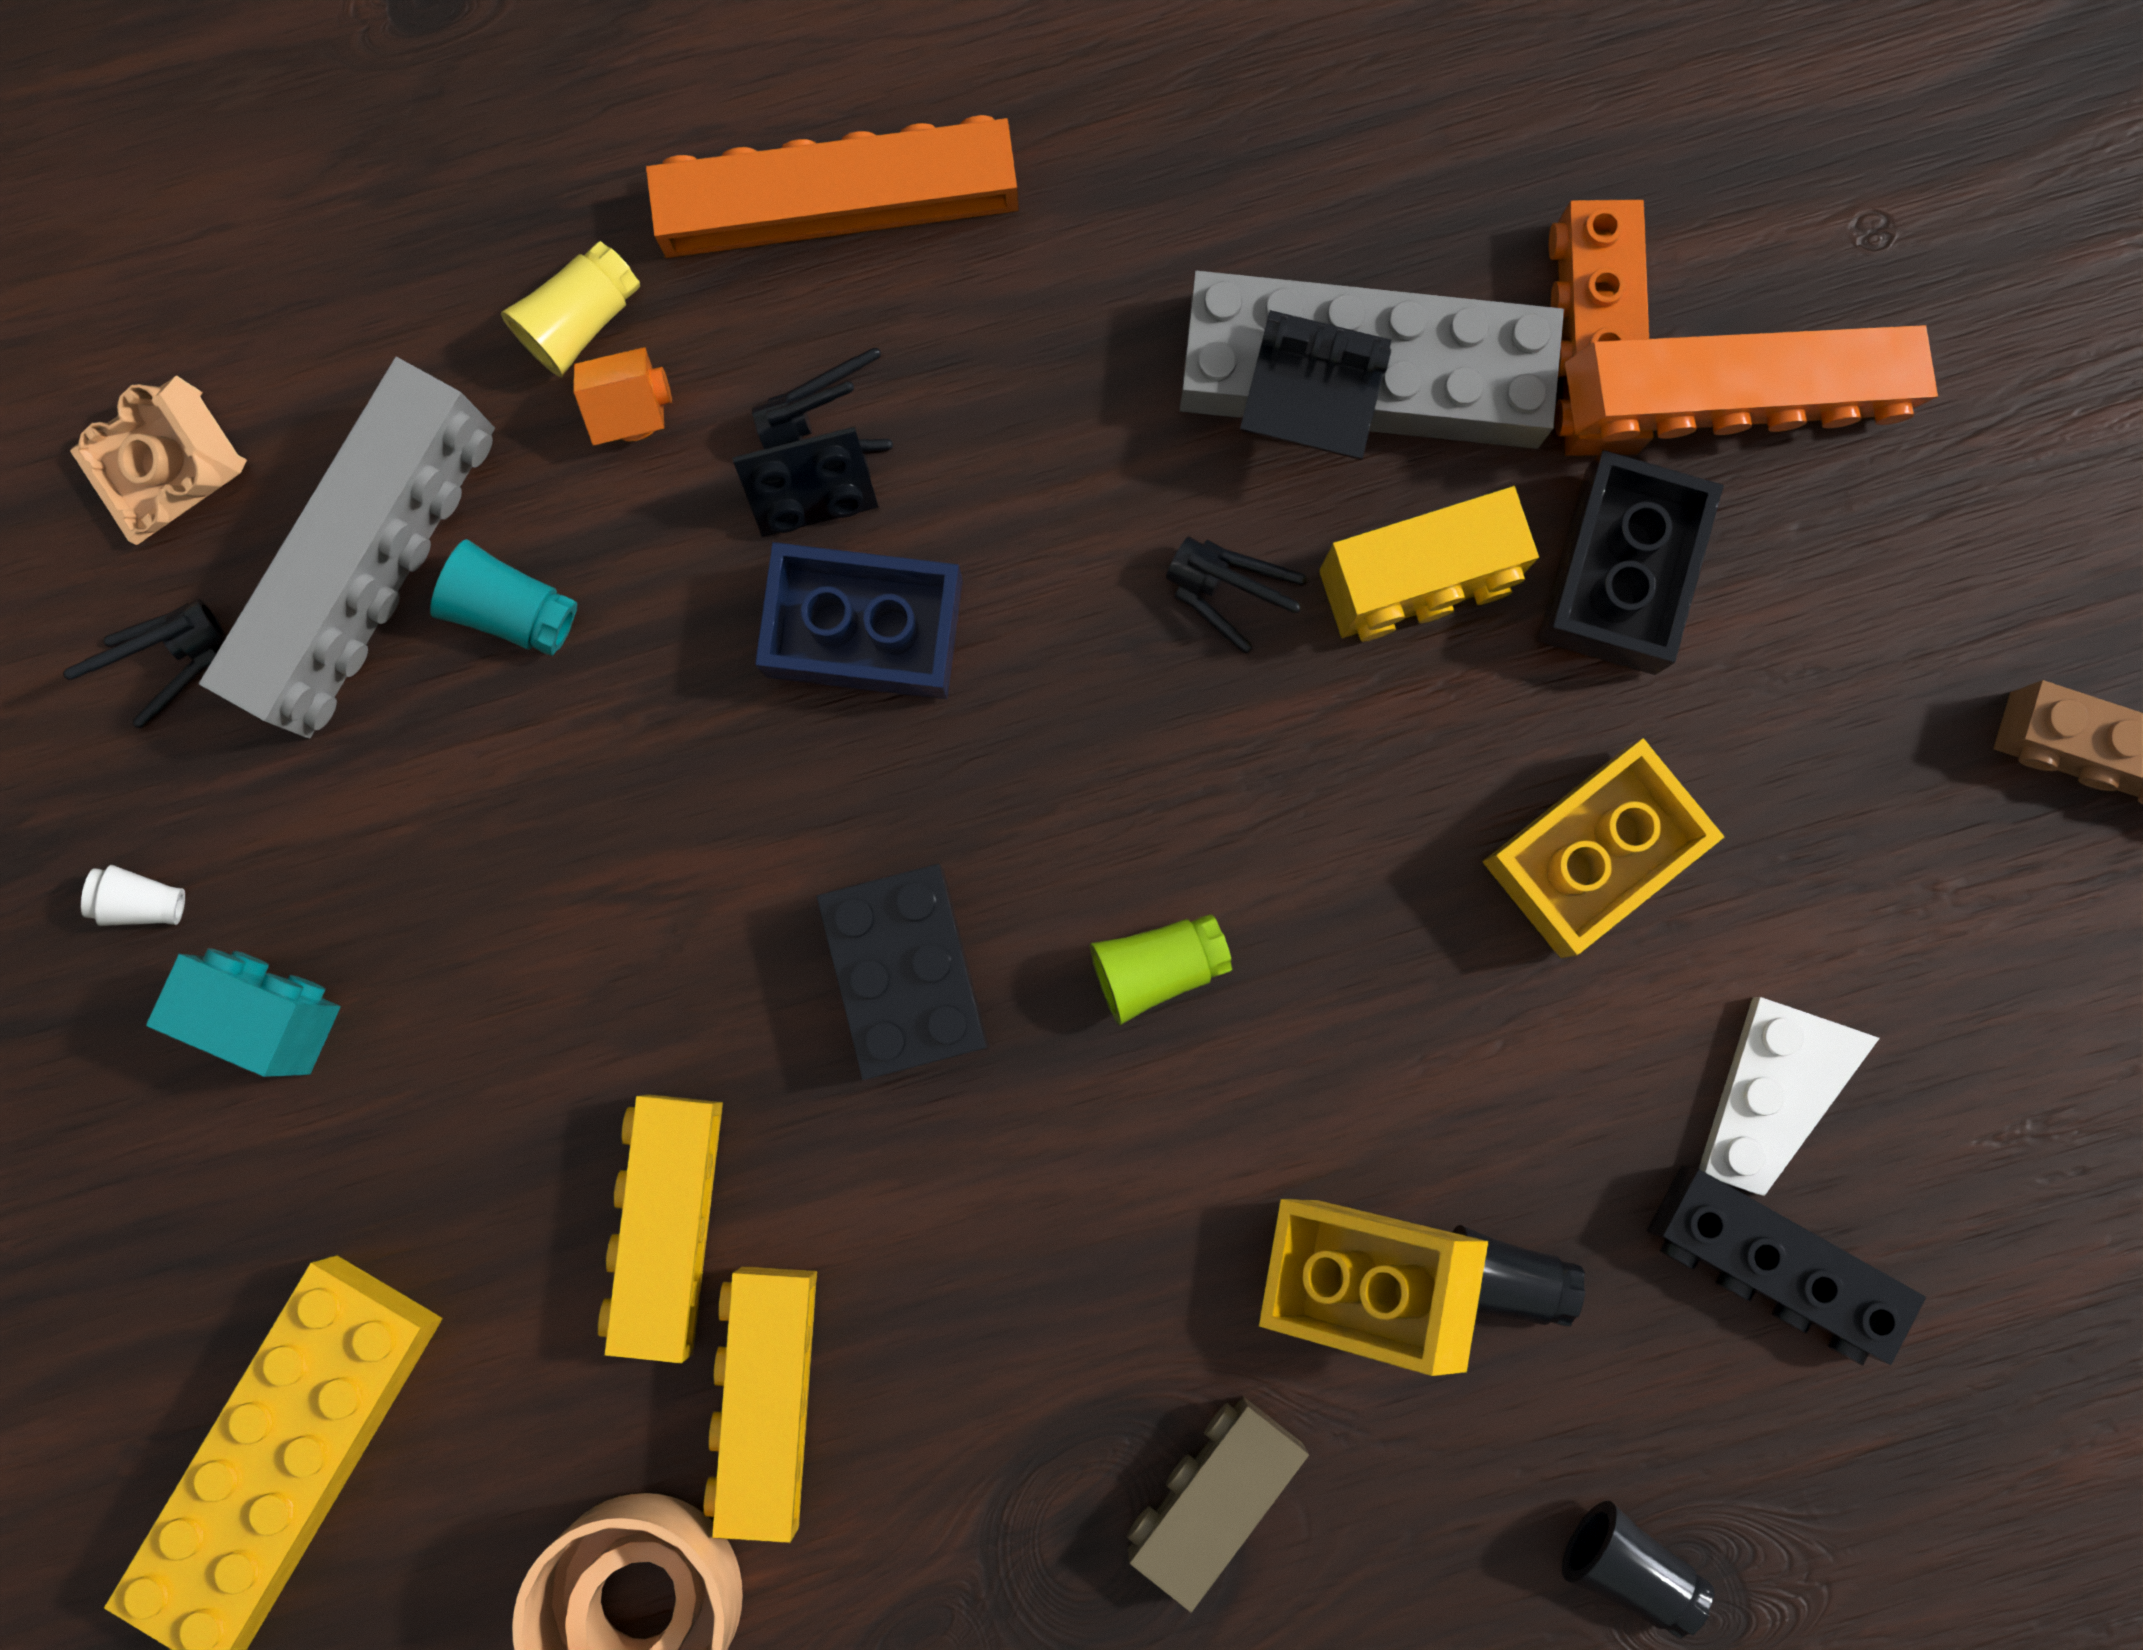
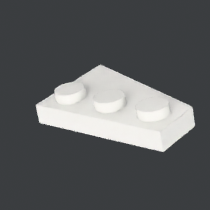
M1753 997L1699 1169L1725 1184L1765 1196L1879 1038L1762 997Z

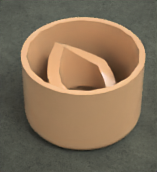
M652 1493L629 1494L607 1500L579 1517L546 1548L528 1571L519 1590L514 1608L512 1624L514 1650H728L739 1624L743 1599L741 1574L734 1551L727 1539L712 1538L713 1521L709 1517H705L702 1511L685 1501L671 1496ZM651 1562L664 1568L674 1582L676 1602L672 1620L662 1633L647 1639L632 1638L618 1631L604 1615L601 1604L602 1587L607 1577L614 1571L631 1563Z

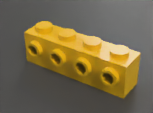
M649 1094L636 1096L635 1107H628L626 1109L622 1125V1143L630 1145L627 1170L619 1171L614 1190L615 1208L622 1209L620 1233L611 1235L606 1255L607 1272L615 1273L612 1298H604L598 1320V1335L600 1337H607L606 1356L682 1364L693 1355L723 1102Z
M742 1266L732 1273V1282H723L719 1299V1320L729 1321L727 1347L719 1346L716 1352L714 1385L724 1386L722 1412H713L709 1430V1450L719 1452L717 1477L708 1478L704 1496V1516L714 1517L712 1538L790 1543L799 1528L817 1271Z

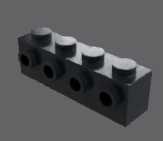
M1681 1165L1646 1230L1664 1241L1659 1250L1664 1255L1692 1270H1695L1698 1262L1701 1261L1720 1272L1715 1281L1717 1285L1751 1302L1755 1293L1776 1304L1771 1313L1772 1316L1805 1334L1808 1333L1811 1325H1814L1832 1336L1827 1347L1864 1366L1868 1356L1892 1365L1926 1299V1296L1706 1172L1693 1167Z

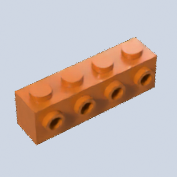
M1573 200L1569 202L1558 223H1552L1549 233V256L1551 260H1558L1559 281L1553 283L1551 307L1564 309L1558 377L1563 379V399H1559L1556 404L1557 436H1565V456L1599 455L1602 450L1619 455H1638L1653 439V431H1640V434L1634 438L1617 442H1603L1601 434H1575L1565 362L1593 342L1649 339L1644 200Z

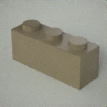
M1242 1396L1234 1408L1226 1403L1219 1409L1204 1432L1210 1438L1208 1443L1196 1459L1187 1454L1178 1463L1165 1485L1171 1490L1169 1495L1156 1511L1150 1506L1146 1507L1135 1520L1126 1536L1132 1542L1128 1548L1129 1564L1191 1613L1309 1456L1304 1444L1244 1396Z

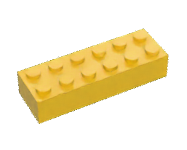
M338 1255L310 1263L104 1609L172 1650H247L443 1318Z

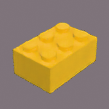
M1512 486L1334 542L1319 572L1341 638L1359 634L1361 642H1365L1394 632L1396 630L1395 623L1415 615L1419 623H1426L1445 617L1454 612L1453 605L1475 597L1477 605L1502 599L1513 593L1512 586L1525 580L1524 573L1535 563L1539 555L1516 488Z
M1644 738L1621 750L1482 862L1560 958L1578 956L1721 841L1724 835Z
M1281 1199L1259 1327L1430 1376L1467 1372L1488 1241L1319 1200Z

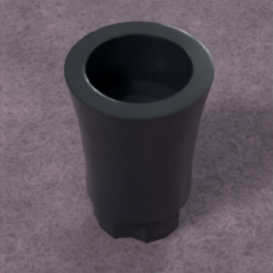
M1463 1225L1455 1227L1452 1233L1488 1241L1476 1314L1518 1319L1540 1325H1547L1552 1322L1569 1327L1574 1319L1579 1317L1585 1297V1272L1582 1266L1563 1262L1555 1255L1528 1250L1493 1239Z
M1603 1501L1597 1504L1582 1518L1569 1539L1564 1552L1562 1575L1566 1581L1607 1598L1633 1612L1657 1629H1666L1681 1639L1688 1634L1693 1636L1709 1617L1710 1606L1715 1597L1714 1587L1706 1579L1696 1574L1695 1569L1690 1564L1668 1551L1640 1529L1611 1501Z

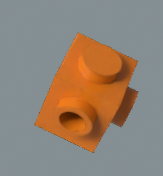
M646 347L574 364V394L593 446L619 439L638 441L650 436L656 430L664 429L663 405L672 403L671 391L663 367L652 368Z

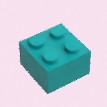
M208 948L204 956L178 955L146 1026L263 1077L310 1075L341 1006L323 999L322 996L326 989L314 982L294 975H289L288 979L266 973L269 967L268 963L242 952L233 951L230 955Z

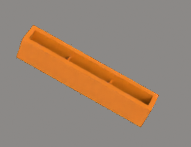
M985 115L966 118L959 125L937 128L926 123L912 124L903 128L899 133L875 135L867 131L852 132L843 136L839 141L824 143L797 139L783 144L779 149L756 151L748 147H737L725 151L722 156L696 159L693 156L677 155L665 159L662 164L646 166L654 236L666 258L1019 211L1008 118L995 120L993 117Z
M1926 325L1593 342L1565 362L1575 434H1601L1603 442L1623 441L1638 436L1640 431L1657 430L1658 438H1676L1691 434L1697 428L1713 427L1715 435H1729L1751 428L1752 424H1767L1769 431L1780 432L1801 427L1807 421L1821 420L1823 428H1838L1854 424L1865 417H1874L1876 425H1889L1914 417V408L1938 397Z

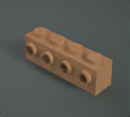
M2044 680L2010 692L1994 750L2018 757V761L2021 764L2044 771L2058 770L2079 777L2078 782L2091 788L2105 791L2118 790L2138 797V802L2143 804V713Z

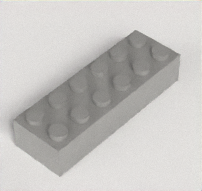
M1195 271L1180 402L1181 412L1243 418L1269 311L1272 310L1392 340L1389 363L1386 373L1382 377L1369 431L1538 449L1553 430L1564 309Z
M395 357L200 680L199 685L265 722L309 739L315 730H320L328 723L336 709L337 700L335 696L345 679L356 674L365 662L368 654V646L366 644L378 624L385 623L396 610L400 598L398 590L409 572L416 571L427 558L431 547L429 538L440 520L447 519L458 506L462 495L460 486L471 468L482 464L490 452L493 442L491 435L495 427L462 392L406 361Z

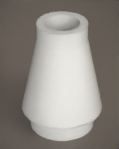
M109 865L106 870L93 868L86 878L81 897L83 917L96 919V923L99 926L154 923L177 925L181 920L185 905V890L183 888L170 887L114 865Z

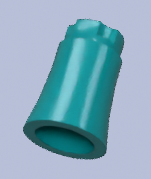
M468 539L460 542L446 561L437 580L430 605L432 618L468 626L503 638L528 650L533 647L550 656H553L562 647L571 630L572 622L577 612L576 601L557 594L556 588L531 578L496 559Z

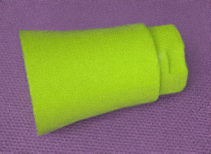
M1212 914L1200 917L1192 922L1186 918L1147 932L1089 944L1093 965L1109 1009L1119 1026L1151 1007L1189 990L1209 984L1211 977L1232 971L1231 955L1226 939L1216 918Z

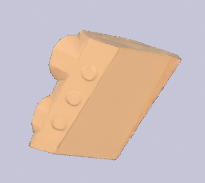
M178 376L173 377L160 387L141 384L131 385L119 397L117 405L118 416L109 423H91L81 433L79 443L70 450L127 540L135 545L143 542L241 474L247 461L237 454L200 396L203 392Z

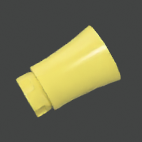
M599 241L585 255L578 254L560 272L530 295L503 310L501 316L509 329L527 350L548 370L562 378L587 344L626 306L625 300L640 288V282L626 262L612 248Z

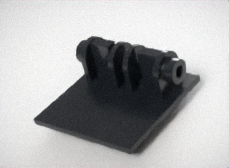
M1270 310L1240 430L1362 460L1382 377L1386 373L1389 363L1392 340Z
M855 426L732 457L762 537L776 533L792 532L800 527L835 518L851 517L859 512L879 507L871 482L866 456L862 452Z

